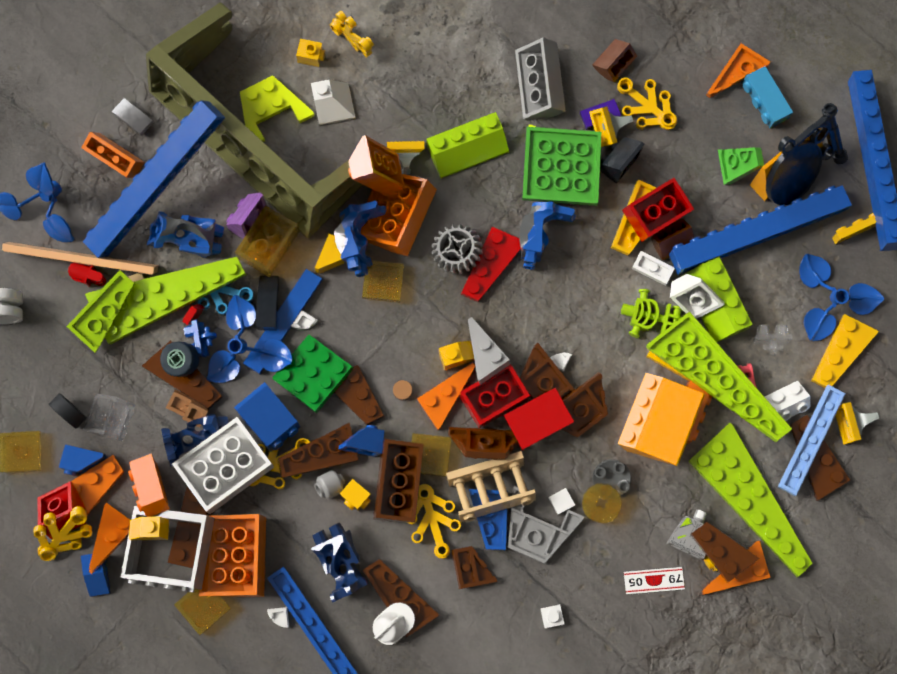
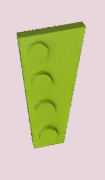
M119 270L66 327L94 353H97L135 283Z

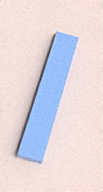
M830 385L826 386L780 480L778 488L793 496H797L846 393Z

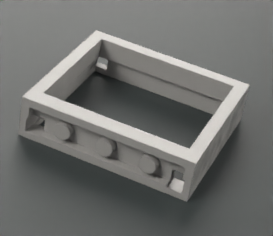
M134 506L132 519L146 517L144 511L140 512L138 506ZM169 510L151 516L163 517L172 521L201 524L191 582L136 574L142 540H129L128 535L121 578L128 579V583L139 585L140 581H145L146 586L157 587L159 583L164 584L163 588L175 590L176 586L182 587V591L194 592V589L202 590L214 524L213 517Z

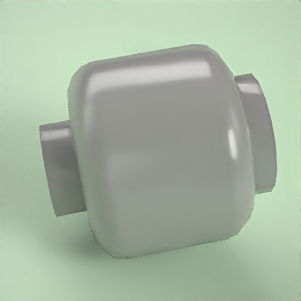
M332 470L318 476L314 486L321 498L331 499L342 492L345 480L341 474H337Z

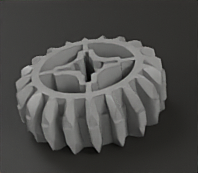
M452 224V229L445 226V232L439 231L440 237H434L436 243L432 244L434 249L432 255L435 256V263H438L439 268L444 267L445 272L451 269L452 274H455L456 270L462 274L463 269L469 272V266L475 267L474 261H480L478 255L483 253L482 249H480L483 246L482 242H479L480 236L476 235L474 229L470 231L468 225L464 229L462 224H459L458 228H456L455 224ZM455 237H464L467 239L457 240ZM450 241L449 246L443 251L445 244ZM454 243H455L456 246L460 249V250H459L460 253H461L460 255H459L458 251L455 250ZM472 246L470 253L465 257V252ZM448 258H458L460 261H450Z

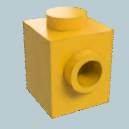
M300 39L296 54L297 62L319 67L320 61H324L325 50H323L322 43Z
M354 479L340 493V496L345 499L344 504L351 510L354 508L358 511L360 508L364 510L371 502L369 499L371 494Z

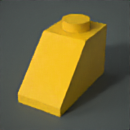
M332 234L328 235L316 263L315 271L318 274L345 263L341 259V254L335 243V236Z
M471 341L456 342L439 348V355L444 370L475 361Z
M139 517L130 520L129 540H168L169 519L163 517Z

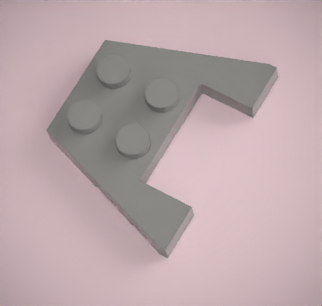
M513 487L512 496L520 494L518 487ZM522 504L511 507L508 548L545 564L582 522L584 516L567 510L562 525L558 528L524 513L523 509L525 506Z

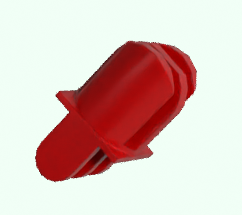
M72 263L68 267L69 276L76 282L86 284L88 287L91 286V283L99 286L106 284L105 277L100 272H97L93 265Z

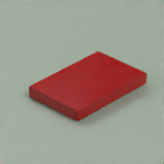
M556 388L504 415L522 450L574 423Z

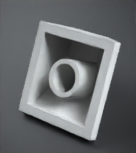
M334 80L311 83L319 126L356 119L348 83Z
M686 274L672 281L670 298L686 314L690 312L696 319L723 306L725 303L700 278Z

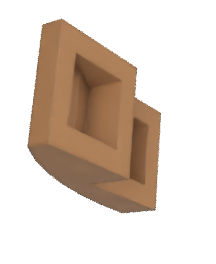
M176 389L166 406L167 409L183 416L182 419L187 422L204 417L209 411L203 405Z

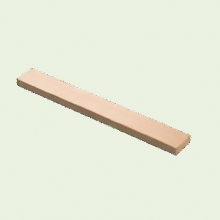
M13 242L3 243L2 250L5 252L145 274H155L158 272V265L109 257L97 258L95 255Z

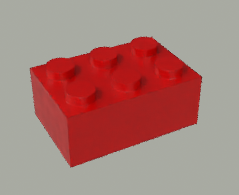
M672 178L632 202L622 211L641 242L686 216L694 208L676 179Z
M510 364L481 385L479 382H476L462 390L459 397L480 429L529 400L530 394Z

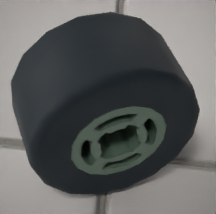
M172 342L162 350L160 363L167 374L175 377H184L192 374L197 369L199 354L196 348L189 343Z

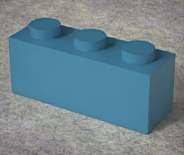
M766 66L746 75L742 82L743 88L746 93L750 94L752 103L760 111L763 122L769 128H772L788 120L793 111Z

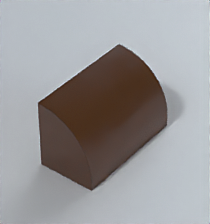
M615 39L592 65L604 78L615 82L637 55L630 43Z
M684 219L672 223L651 236L654 248L662 260L670 257L669 254L675 245L680 243L686 245L694 238L692 227Z

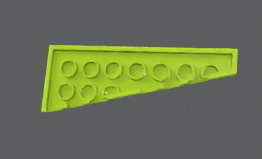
M233 257L134 281V287L105 337L107 343L111 345L245 276L246 273L239 258ZM100 290L86 293L85 296L88 302H90L98 294Z
M690 312L646 345L649 351L774 442H777L792 430Z
M729 423L688 462L796 577H799L813 563L734 426Z

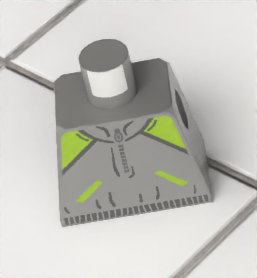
M696 509L693 518L683 517L666 544L697 559H704L705 553L690 534L703 525L707 513Z

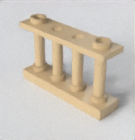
M521 451L509 454L506 459H492L446 473L449 487L454 486L457 488L463 507L462 511H458L460 522H471L477 517L521 504L523 506L529 505L536 500L535 490L527 491L520 470L521 466H524V457ZM507 470L513 471L520 494L508 496L501 475L502 472ZM490 475L494 476L501 499L493 502L489 501L482 480ZM474 481L476 483L482 505L471 508L464 487L466 482Z

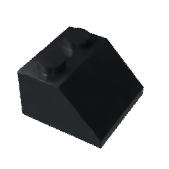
M624 137L621 141L617 140V143H614L611 148L613 151L610 155L605 154L601 159L600 171L617 184L638 159L645 144Z

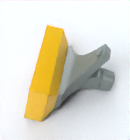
M607 106L589 112L594 130L602 132L601 147L617 143L618 130L633 121L632 115L622 117L612 115L608 111Z
M424 141L387 142V148L399 155V160L403 165L402 174H410V162L424 150Z
M851 402L841 404L835 416L843 445L861 440L860 435H862L863 428L867 424L874 423L879 419V414L860 413L852 407Z

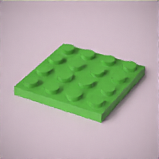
M527 127L522 200L597 206L602 132Z

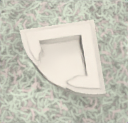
M301 310L291 327L297 330H307L316 325L318 320Z
M559 353L550 358L558 369L563 372L572 354Z
M287 607L267 609L270 619L276 625L289 627Z

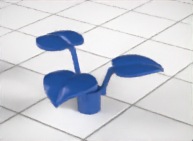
M45 162L31 167L26 172V179L33 189L39 190V193L21 203H17L15 196L10 193H0V212L11 220H17L21 217L22 212L19 207L24 206L39 196L45 202L51 201L46 213L47 219L43 221L45 231L50 237L60 242H72L75 240L65 219L56 214L50 215L55 202H57L56 196L62 192V188L58 182L52 180Z
M808 253L802 258L799 268L802 282L810 288L820 284L822 287L832 291L830 294L832 305L825 312L820 308H814L809 310L804 317V327L809 340H822L834 331L836 318L828 313L836 305L845 304L850 300V309L856 314L865 315L872 312L884 301V297L880 292L867 284H854L850 287L849 293L845 289L836 290L835 287L824 284L822 281H826L831 274L829 263L821 257Z
M234 295L229 302L226 321L232 330L240 328L241 330L234 336L235 338L228 342L227 347L230 352L221 350L212 355L209 361L207 380L211 382L223 383L236 378L241 367L239 362L234 359L236 354H243L246 350L262 353L260 363L264 369L271 372L280 371L293 361L291 351L280 340L269 339L265 341L263 349L248 347L247 342L240 338L245 331V327H250L254 324L256 309L250 302L238 295Z

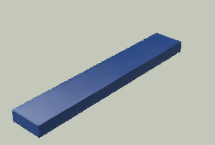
M308 269L304 271L277 312V331L265 330L254 348L263 349L265 341L269 339L283 341L291 325L322 282L321 277ZM251 351L243 364L256 373L261 374L264 369L260 363L262 353Z

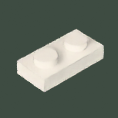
M640 251L632 267L633 270L665 286L675 269Z

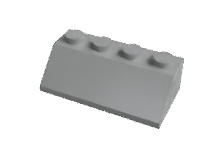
M541 38L515 50L523 119L551 118L566 112L557 42Z

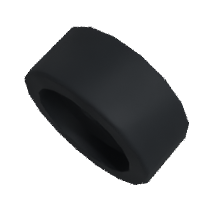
M60 393L49 403V406L75 429L87 419L76 406Z

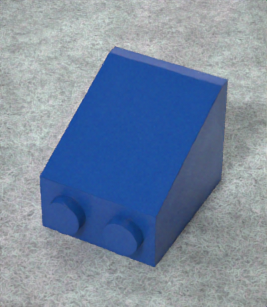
M265 382L234 407L242 420L270 452L279 449L283 445V441L288 437H293L299 431L300 425Z

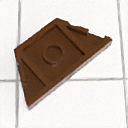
M536 343L519 378L532 399L553 388H556L561 399H564L575 389L540 344Z
M598 372L562 399L574 423L561 430L578 438L608 415L601 373Z
M449 427L448 431L450 438L464 456L468 458L506 459L519 444L512 430Z

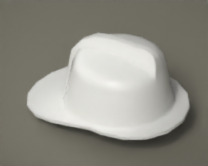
M394 603L385 609L374 620V638L386 645L398 642L414 625L415 618L412 609L403 603Z

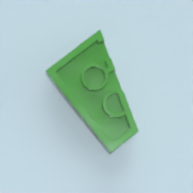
M761 148L718 150L724 185H731L764 166Z

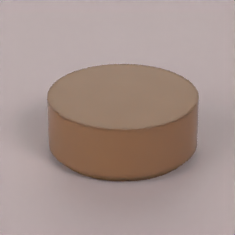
M400 380L394 384L393 394L398 400H407L412 394V386L409 382Z

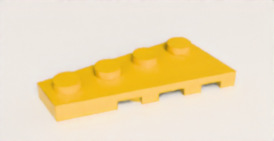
M844 314L811 381L823 388H826L827 385L833 386L879 331Z

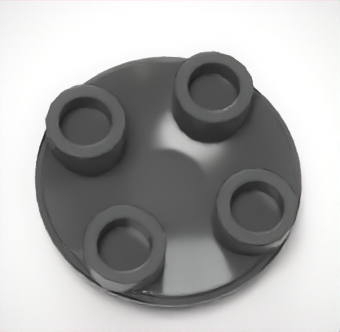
M618 460L601 462L595 468L592 477L594 488L602 497L618 498L624 495L629 490L632 480L628 467Z

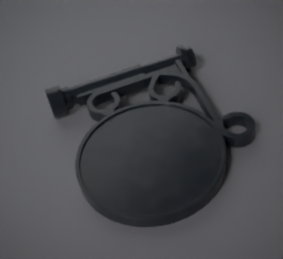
M825 104L822 109L823 116L809 126L795 140L786 136L780 141L778 150L782 154L772 166L766 182L767 196L777 205H789L794 200L801 198L816 180L823 160H829L833 157V161L836 164H843L848 160V154L843 148L839 127L836 123L835 115L838 109L834 104ZM827 138L828 144L825 143L822 145L821 148H819L817 144L823 142V140Z

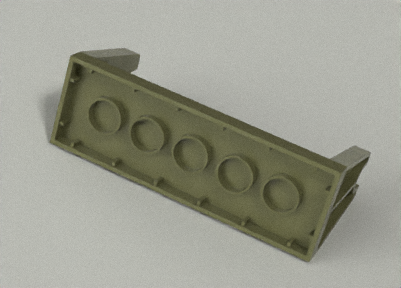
M220 2L146 53L149 92L180 121L193 111L192 108L197 102L201 100L210 101L225 119L205 141V144L258 193L263 194L265 200L309 239L363 184L350 177L348 160L329 176L310 186L189 75L232 31V24L229 22L232 18V11Z

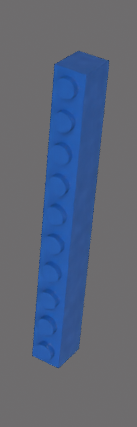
M872 70L853 71L848 80V86L873 215H875L876 220L875 225L880 251L897 250V194Z
M201 100L193 106V111L181 120V125L178 129L170 133L168 141L161 145L156 151L157 154L145 163V168L142 172L134 176L131 185L126 187L121 192V197L110 205V210L99 218L95 228L88 231L83 243L97 258L110 255L225 119L210 101Z
M834 185L825 189L823 193L815 192L810 194L805 200L799 198L791 202L789 206L783 204L776 207L773 212L764 211L757 218H746L741 221V224L736 226L735 224H730L724 227L723 231L718 232L714 230L708 233L707 237L701 238L699 236L693 238L686 245L683 243L677 244L673 247L669 256L679 275L716 257H720V259L845 212L852 204L843 185L839 187Z

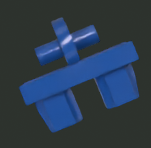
M193 320L191 321L192 325L184 327V334L186 338L194 337V343L191 345L196 348L199 356L207 357L209 356L208 347L213 346L212 340L217 338V334L210 332V327H205L203 322Z

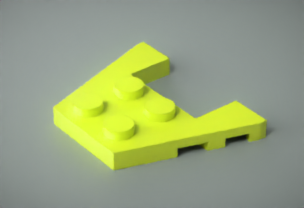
M273 75L240 91L245 126L262 142H265V139L257 124L289 108L292 109L299 123L314 117V112Z

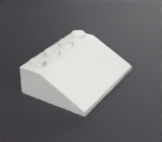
M238 417L172 463L208 514L213 513L274 468Z

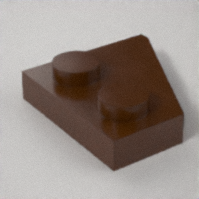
M472 546L451 550L459 590L497 582V578L491 574L487 565L478 557V553Z

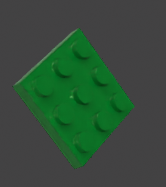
M308 335L293 352L292 363L278 371L272 379L315 413H318L351 373L353 367L311 335Z

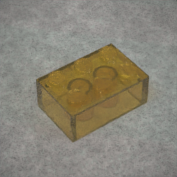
M265 205L238 246L235 254L242 262L271 277L300 232L299 226L296 222Z

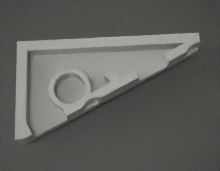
M471 317L468 319L477 378L481 385L509 366L511 362Z

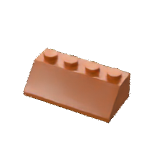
M366 135L363 136L349 159L350 168L348 171L350 177L383 195L404 190L405 184L398 153Z

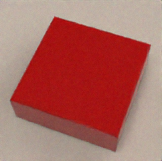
M201 304L191 306L182 322L190 325L191 321L199 318L205 307Z

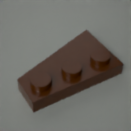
M354 366L351 373L334 393L368 425L383 418L384 415L359 366Z
M708 522L690 534L727 583L759 559Z

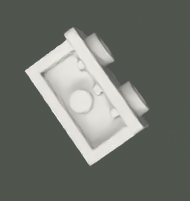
M799 381L765 396L766 400L785 421L794 415L807 411L811 407L810 395Z

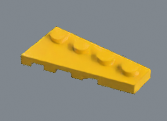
M638 180L628 205L656 189V187ZM624 214L611 248L628 256L640 238Z

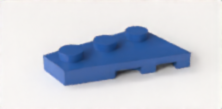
M469 489L473 507L482 505L478 490ZM486 490L490 502L501 499L498 490ZM507 509L477 517L486 550H506Z

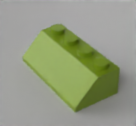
M496 112L429 137L426 142L427 149L440 179L509 153L504 130Z
M720 257L702 263L684 274L702 279L725 302L723 306L701 316L708 333L717 343L748 330L753 325Z

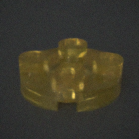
M594 484L583 494V511L593 521L608 523L614 520L620 512L622 505L620 494L610 484ZM598 499L607 500L605 508L596 505L599 502Z

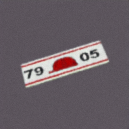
M682 567L624 572L626 594L685 589Z

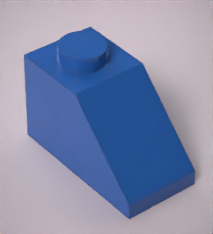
M367 425L340 444L338 450L373 457L382 454L384 430H379L377 426Z
M65 445L59 468L64 470V474L75 476L76 473L83 474L107 459V456L103 453Z
M92 554L82 555L83 577L89 596L110 594L106 560L91 574L89 573V565Z

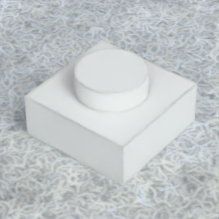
M560 605L540 609L544 629L564 625Z

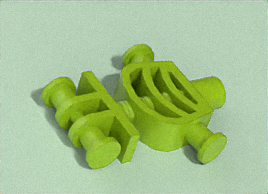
M639 289L640 298L636 299L634 306L623 303L620 313L631 317L630 326H633V329L628 334L639 338L640 330L649 331L657 321L662 322L661 334L666 330V327L669 328L682 318L680 314L683 310L679 306H672L673 314H670L671 304L668 303L664 315H659L657 302L653 299H648L650 290ZM651 306L653 307L655 313L651 312ZM641 318H645L642 324L638 323ZM648 320H653L651 325L645 326Z

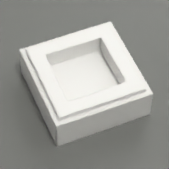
M566 488L548 497L557 515L575 506Z

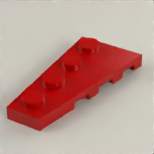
M492 227L482 247L483 253L479 255L480 261L475 262L476 266L473 267L461 295L479 302L521 250L519 238Z

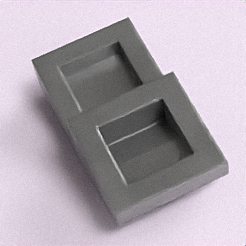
M125 98L111 111L117 118L125 122L129 128L141 136L154 123Z

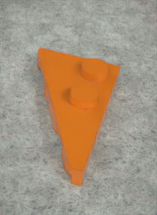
M741 43L706 96L711 98L744 80L746 75L764 66L768 67L770 61Z
M473 362L417 398V401L437 430L441 428L476 367Z
M108 503L103 508L89 565V573L91 574L98 569L129 535L130 519Z
M760 541L754 542L747 549L759 558L756 562L728 583L721 574L718 575L703 589V595L770 578Z

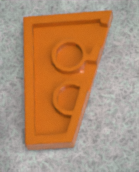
M114 455L71 481L85 507L87 516L125 472Z

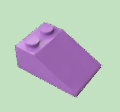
M261 193L248 194L245 199L242 198L237 205L238 209L236 212L231 213L226 221L228 230L247 242L269 212L264 196Z

